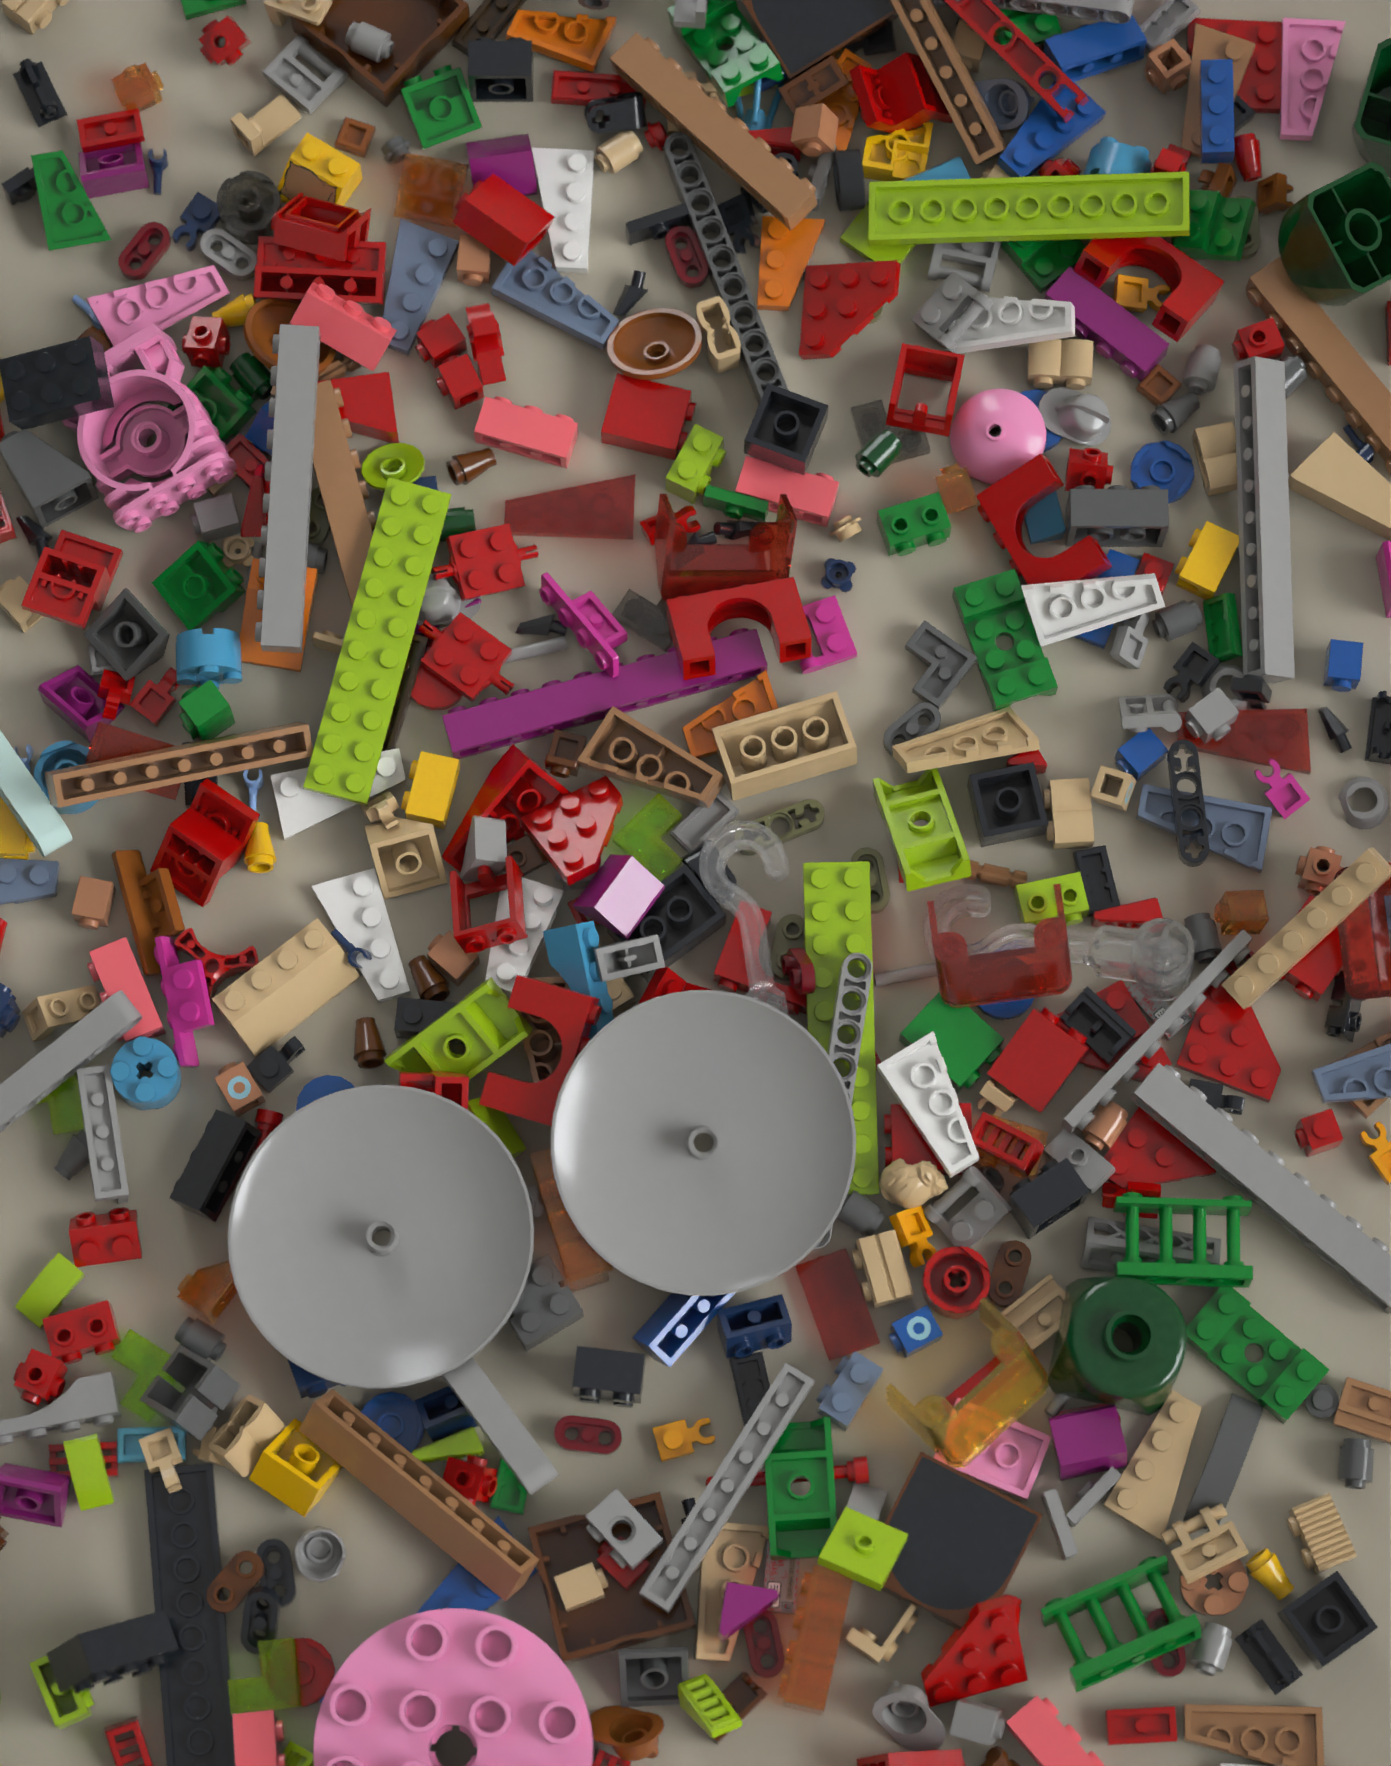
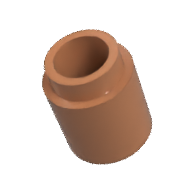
M1110 1101L1105 1107L1099 1105L1093 1114L1095 1116L1093 1120L1082 1130V1134L1085 1136L1084 1142L1099 1152L1101 1149L1110 1150L1127 1125L1126 1119L1129 1114L1124 1108L1113 1101Z

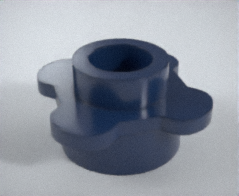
M834 558L827 559L824 563L826 572L825 576L821 579V585L825 589L833 587L840 589L842 592H849L853 586L851 577L856 571L854 563L840 559L835 560ZM840 573L842 576L837 578L835 574Z

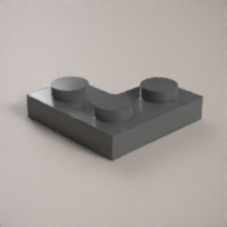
M925 620L905 645L907 651L929 666L913 687L912 693L923 701L933 704L938 710L977 660L975 655Z

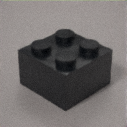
M487 37L468 41V82L473 102H533L534 64L532 41H526L519 37L510 38L507 41H494Z
M768 383L745 437L744 453L805 475L828 419L829 405Z
M1034 762L969 775L967 787L981 847L1046 834L1048 821Z
M1067 1158L1059 1163L1056 1159L1051 1160L1039 1169L1040 1173L1037 1175V1178L1031 1181L1026 1177L1011 1188L1013 1191L1009 1194L1008 1204L1013 1209L1010 1213L1028 1239L1083 1204L1090 1190Z
M577 1346L572 1384L573 1395L579 1396L580 1402L599 1404L600 1399L612 1400L614 1406L633 1408V1403L641 1404L646 1364L645 1354Z
M1338 1571L1277 1613L1317 1670L1326 1666L1378 1628Z

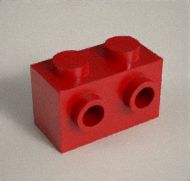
M108 1300L42 1319L52 1357L61 1360L65 1365L79 1362L82 1360V1355L94 1351L95 1355L110 1353L115 1350L114 1345L122 1343L113 1308Z

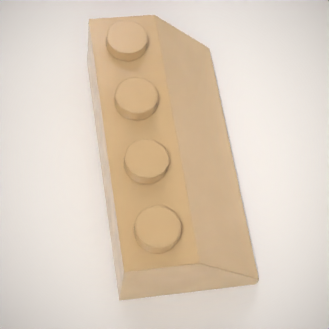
M837 691L712 728L721 768L732 801L857 764V746Z
M316 918L212 998L216 1009L257 1058L267 1048L274 1045L361 976L355 967L349 964L346 954L320 920Z

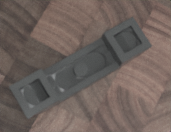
M1235 1394L1231 1395L1216 1439L1183 1520L1187 1521L1199 1515V1510L1207 1506L1211 1509L1222 1503L1226 1509L1264 1406Z

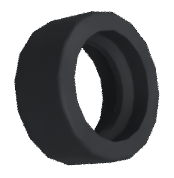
M860 150L835 151L833 153V173L838 210L864 209L865 185Z

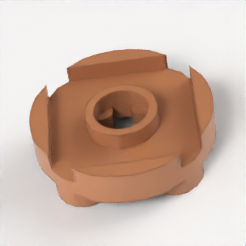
M1239 1559L1210 1573L1212 1576L1218 1574L1221 1577L1219 1583L1222 1587L1220 1590L1214 1587L1208 1590L1205 1587L1207 1583L1205 1576L1187 1584L1180 1571L1179 1589L1181 1597L1188 1607L1202 1615L1220 1616L1233 1611L1244 1599L1249 1583L1245 1567Z

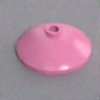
M990 389L968 399L956 413L950 430L951 449L959 466L972 478L987 484L996 483L1039 454L1043 455L1047 437L1044 419L1036 405L1026 396L1008 389ZM994 427L1001 428V433L997 437L990 435V431Z

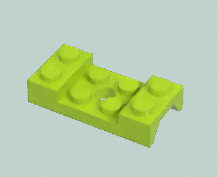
M938 768L925 770L916 781L895 786L890 785L879 777L872 779L874 796L882 820H885L898 858L899 870L907 892L971 876L970 858ZM918 820H926L927 822H929L927 825L924 826H916L913 824Z
M490 977L445 1014L392 1051L384 1061L389 1067L400 1072H456L468 1075L470 1080L529 1036L533 1028L518 1010L507 1007L509 998L493 978ZM451 1039L462 1040L465 1043L466 1052L463 1054L453 1053L449 1048V1041Z

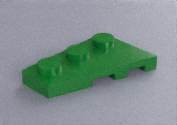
M63 150L31 155L49 251L112 240Z

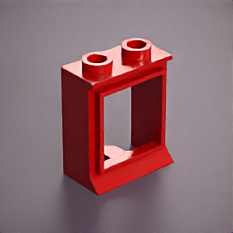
M300 192L278 212L274 213L271 221V230L274 231L273 243L344 262L347 258L348 247L357 248L359 241L368 240L371 208L360 213L358 209L309 196L303 198V193Z
M902 343L886 425L949 437L965 355ZM905 373L952 382L945 417L927 414L928 406L923 403L916 404L914 411L897 408Z
M512 856L505 857V874L495 876L489 866L481 865L477 868L479 881L464 884L456 870L449 872L453 934L465 954L481 952L487 948L511 944L517 940L528 938L525 927L522 877L524 874ZM508 889L510 918L472 928L470 899Z

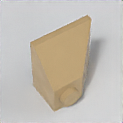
M395 817L399 824L388 830L382 821L364 825L384 900L448 883L433 824Z

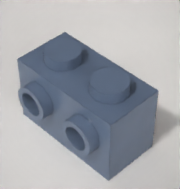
M854 1351L851 1358L844 1355L834 1373L839 1375L832 1387L826 1384L816 1399L820 1403L817 1413L822 1417L830 1416L833 1424L846 1431L881 1377L883 1368Z

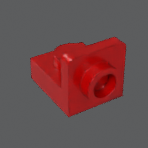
M1144 552L1135 575L1155 573L1162 595L1174 563Z

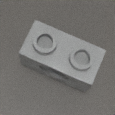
M617 1489L613 1490L586 1515V1521L589 1523L586 1530L598 1543L603 1539L613 1549L609 1552V1555L622 1569L628 1565L633 1571L663 1543V1539ZM619 1523L629 1525L632 1530L631 1536L624 1541H619L612 1535V1529Z

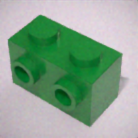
M939 492L878 510L877 524L889 556L894 554L905 556L914 552L916 547L926 544L930 547L944 543L947 540L946 538L950 537L952 526Z
M211 679L199 688L194 686L188 689L182 695V700L178 702L182 711L178 716L183 722V728L192 740L197 737L200 741L213 739L236 723L229 703Z

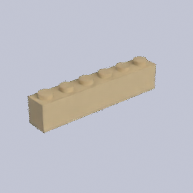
M1374 847L1367 849L1221 985L1243 1009L1253 1005L1391 877V865Z

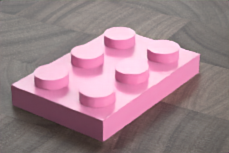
M957 1398L933 1458L981 1483L1026 1501L1052 1436Z

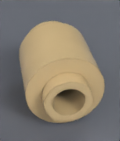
M631 130L625 133L621 131L596 148L597 155L594 158L603 172L608 171L614 175L638 159V154L643 152V147L638 137Z

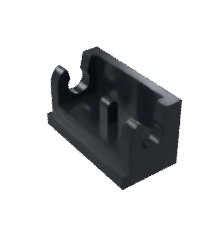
M1380 691L1377 697L1372 698L1364 761L1391 765V697L1387 696V691Z
M1088 986L1065 1009V1013L1060 1017V1020L1069 1028L1073 1027L1088 1038L1085 1043L1107 1064L1133 1040L1136 1031Z

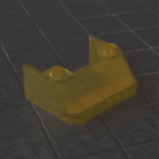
M985 1297L979 1301V1317L994 1332L990 1342L991 1351L1001 1363L954 1407L946 1399L938 1395L926 1396L914 1406L892 1383L886 1386L887 1404L948 1465L955 1468L969 1465L1037 1402L1048 1389V1374L1023 1335Z

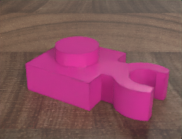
M1270 758L1267 761L1272 766V773L1269 776H1263L1256 769L1254 774L1259 781L1269 784L1270 788L1263 793L1281 817L1286 819L1308 802L1310 798L1291 773L1286 774L1282 778L1280 776L1279 764Z

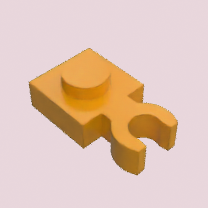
M1118 274L1114 281L1113 300L1127 311L1144 313L1147 310V305L1153 310L1159 311L1163 302L1158 300L1157 294L1166 295L1170 291V287L1157 285L1154 288H1148L1149 279Z
M1378 1121L1374 1124V1128L1378 1132L1377 1139H1371L1365 1131L1361 1132L1359 1137L1365 1146L1373 1148L1375 1151L1369 1155L1368 1159L1386 1185L1391 1183V1142H1388L1386 1139L1387 1132L1385 1126Z
M922 1206L909 1208L889 1216L901 1248L909 1245L911 1250L909 1258L912 1266L916 1268L925 1264L922 1254L928 1262L937 1251L927 1241V1238L932 1236L933 1233Z
M710 1418L699 1419L691 1428L687 1427L685 1419L652 1428L661 1462L693 1454L692 1443L697 1442L701 1445L714 1443L715 1436L703 1437L699 1433L701 1427L711 1424Z

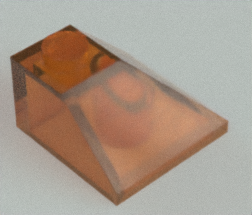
M229 1260L198 1269L193 1276L188 1274L177 1289L180 1291L177 1296L180 1302L211 1325L215 1323L237 1294Z

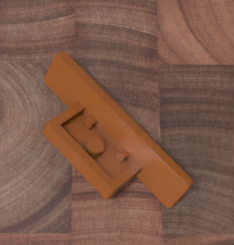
M116 850L111 856L143 973L146 976L162 975L160 965L154 956V948L156 947L155 937H174L185 930L169 869L158 868L147 875L139 850Z

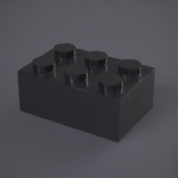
M91 336L0 359V373L9 422L22 430L114 407L103 345Z
M686 864L661 882L665 887L628 939L607 928V933L614 942L658 934L666 967H669L726 924V914ZM656 969L640 974L648 983Z
M166 1610L80 1633L48 1652L47 1657L59 1692L62 1693L73 1689L74 1694H80L93 1689L94 1684L100 1682L107 1686L123 1680V1676L132 1674V1677H138L152 1671V1667L168 1662L167 1655L179 1648Z

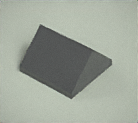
M124 588L83 634L125 681L132 679L163 658L170 636L128 588Z
M688 1646L618 1650L621 1707L679 1705L677 1686L679 1683L689 1680Z

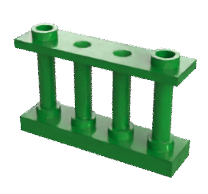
M1136 1192L1123 1193L1122 1196H1117L1114 1203V1212L1125 1213V1258L1122 1259V1262L1117 1261L1114 1268V1276L1131 1277L1155 1285L1249 1288L1253 1280V1266L1244 1265V1262L1240 1261V1216L1249 1215L1252 1208V1200H1243V1197L1237 1195L1225 1196L1223 1199L1142 1197V1194ZM1139 1213L1159 1214V1259L1156 1260V1263L1142 1262V1259L1139 1258ZM1172 1214L1193 1215V1260L1190 1261V1264L1176 1263V1260L1173 1259ZM1206 1215L1226 1216L1227 1261L1223 1265L1210 1264V1261L1207 1260Z
M1166 1555L1158 1558L1155 1556L1148 1557L1142 1560L1136 1568L1065 1599L1062 1597L1054 1598L1047 1602L1044 1608L1040 1609L1044 1627L1054 1623L1057 1624L1075 1661L1073 1667L1069 1668L1070 1680L1076 1693L1202 1638L1201 1624L1195 1613L1187 1617L1186 1615H1181L1162 1577L1169 1573ZM1150 1582L1169 1620L1167 1626L1156 1631L1150 1629L1131 1591ZM1119 1596L1138 1634L1135 1640L1126 1644L1118 1641L1100 1603ZM1086 1609L1107 1648L1105 1653L1094 1658L1087 1656L1069 1619L1070 1616Z

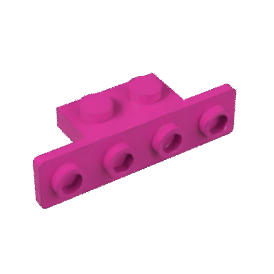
M548 572L542 574L539 593L543 602L547 606H552L557 612L562 625L569 627L574 632L579 645L590 651L595 663L601 670H606L612 678L618 676L619 656L613 648L627 641L628 633L592 591L571 600Z
M158 936L155 937L156 947L154 948V956L160 965L162 973L160 986L163 995L167 999L169 1009L167 1021L173 1030L175 1039L173 1052L180 1066L197 1067L199 1066V1059L193 1031L215 1025L202 960L196 959L180 964L177 948L174 943L175 939Z

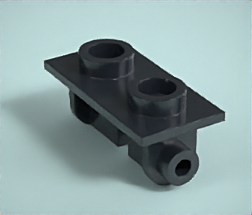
M31 59L21 61L19 64L21 68L13 76L38 128L66 116L67 113L42 61L38 63L32 62Z
M1357 969L1354 971V976L1352 972L1341 970L1339 976H1335L1331 999L1342 1002V1005H1329L1324 1026L1327 1029L1326 1034L1328 1036L1339 1037L1341 1032L1349 1042H1353L1355 1032L1360 1030L1362 1016L1359 1013L1362 1001H1365L1368 995V982Z
M1260 1619L1234 1638L1275 1695L1303 1676L1263 1619Z

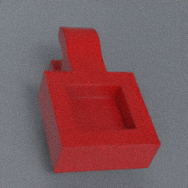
M691 505L685 506L673 514L668 510L639 522L642 533L651 546L671 541L673 537L681 535L680 530L694 533L701 529L697 520L687 522L689 517L697 514Z
M170 667L158 684L149 679L129 704L132 709L156 727L176 703V699L170 695L180 686L176 681V670Z
M103 670L97 697L106 699L103 718L115 720L119 703L129 705L136 677L125 681L118 672Z
M1127 1181V1188L1123 1189L1114 1183H1103L1101 1197H1103L1102 1207L1114 1208L1116 1197L1122 1196L1123 1193L1127 1192L1140 1193L1142 1197L1160 1198L1161 1184ZM1139 1213V1218L1158 1219V1214Z

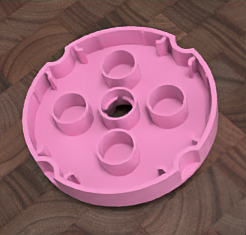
M446 1608L413 1614L391 1623L365 1640L347 1658L330 1683L320 1707L314 1734V1766H443L438 1761L435 1752H431V1745L436 1744L442 1734L451 1731L453 1725H459V1731L465 1733L470 1738L473 1747L477 1748V1755H472L470 1761L465 1766H593L594 1742L588 1707L573 1674L549 1645L521 1625L495 1614L471 1609Z

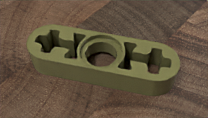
M806 799L745 823L735 832V847L741 854L752 856L819 829L824 822V808L817 800ZM809 808L811 812H818L815 815L814 822L810 823L808 818L798 821L799 829L795 830L794 820L789 814L794 813L796 820L804 816V809ZM782 819L788 823L789 830L784 835H775L770 830L771 823L774 820ZM759 826H765V834L769 841L765 842L763 835L755 839V845L752 847L748 843H741L744 840V833L749 832L751 836L761 834Z

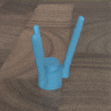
M761 79L755 82L753 105L751 109L746 110L745 115L743 113L741 96H738L735 102L736 114L747 125L749 130L772 128V122L782 96L778 89L784 86V83L778 85L767 117L765 116V111L759 109Z

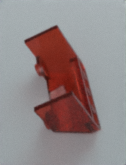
M660 494L654 542L658 589L662 599L666 602L668 599L679 596H690L707 593L712 590H723L745 584L751 585L774 579L789 578L798 520L787 494H780L776 522H762L754 526L749 533L748 544H687V533L681 524L676 523V517L667 494Z
M1348 867L1340 869L1335 874L1333 881ZM1391 877L1338 925L1345 987L1347 992L1356 999L1391 997V949L1384 896L1391 895Z
M1054 884L1057 917L1044 919L1036 925L1034 929L1035 947L968 955L966 941L960 934L956 932L938 933L934 901L927 902L939 991L942 1001L947 1006L963 1008L1059 995L1070 988L1072 984V968L1060 884Z

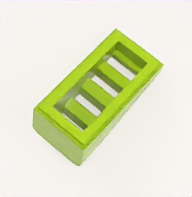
M475 1427L462 1430L414 1450L411 1453L422 1463L448 1460L449 1456L462 1459L467 1458L468 1455L477 1457L485 1455Z
M707 1674L699 1675L678 1684L680 1707L711 1738L742 1726V1720Z

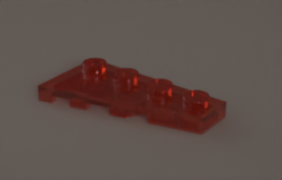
M635 474L506 500L504 524H510L512 536L633 540Z
M1307 708L1238 710L1239 715L1236 721L1230 725L1231 731L1220 740L1215 741L1212 738L1207 743H1204L1200 737H1193L1185 725V722H1187L1185 720L1187 712H1178L1181 716L1182 725L1176 731L1177 741L1188 740L1192 742L1198 752L1272 767L1267 761L1271 758L1279 764L1280 769L1308 775L1311 772Z

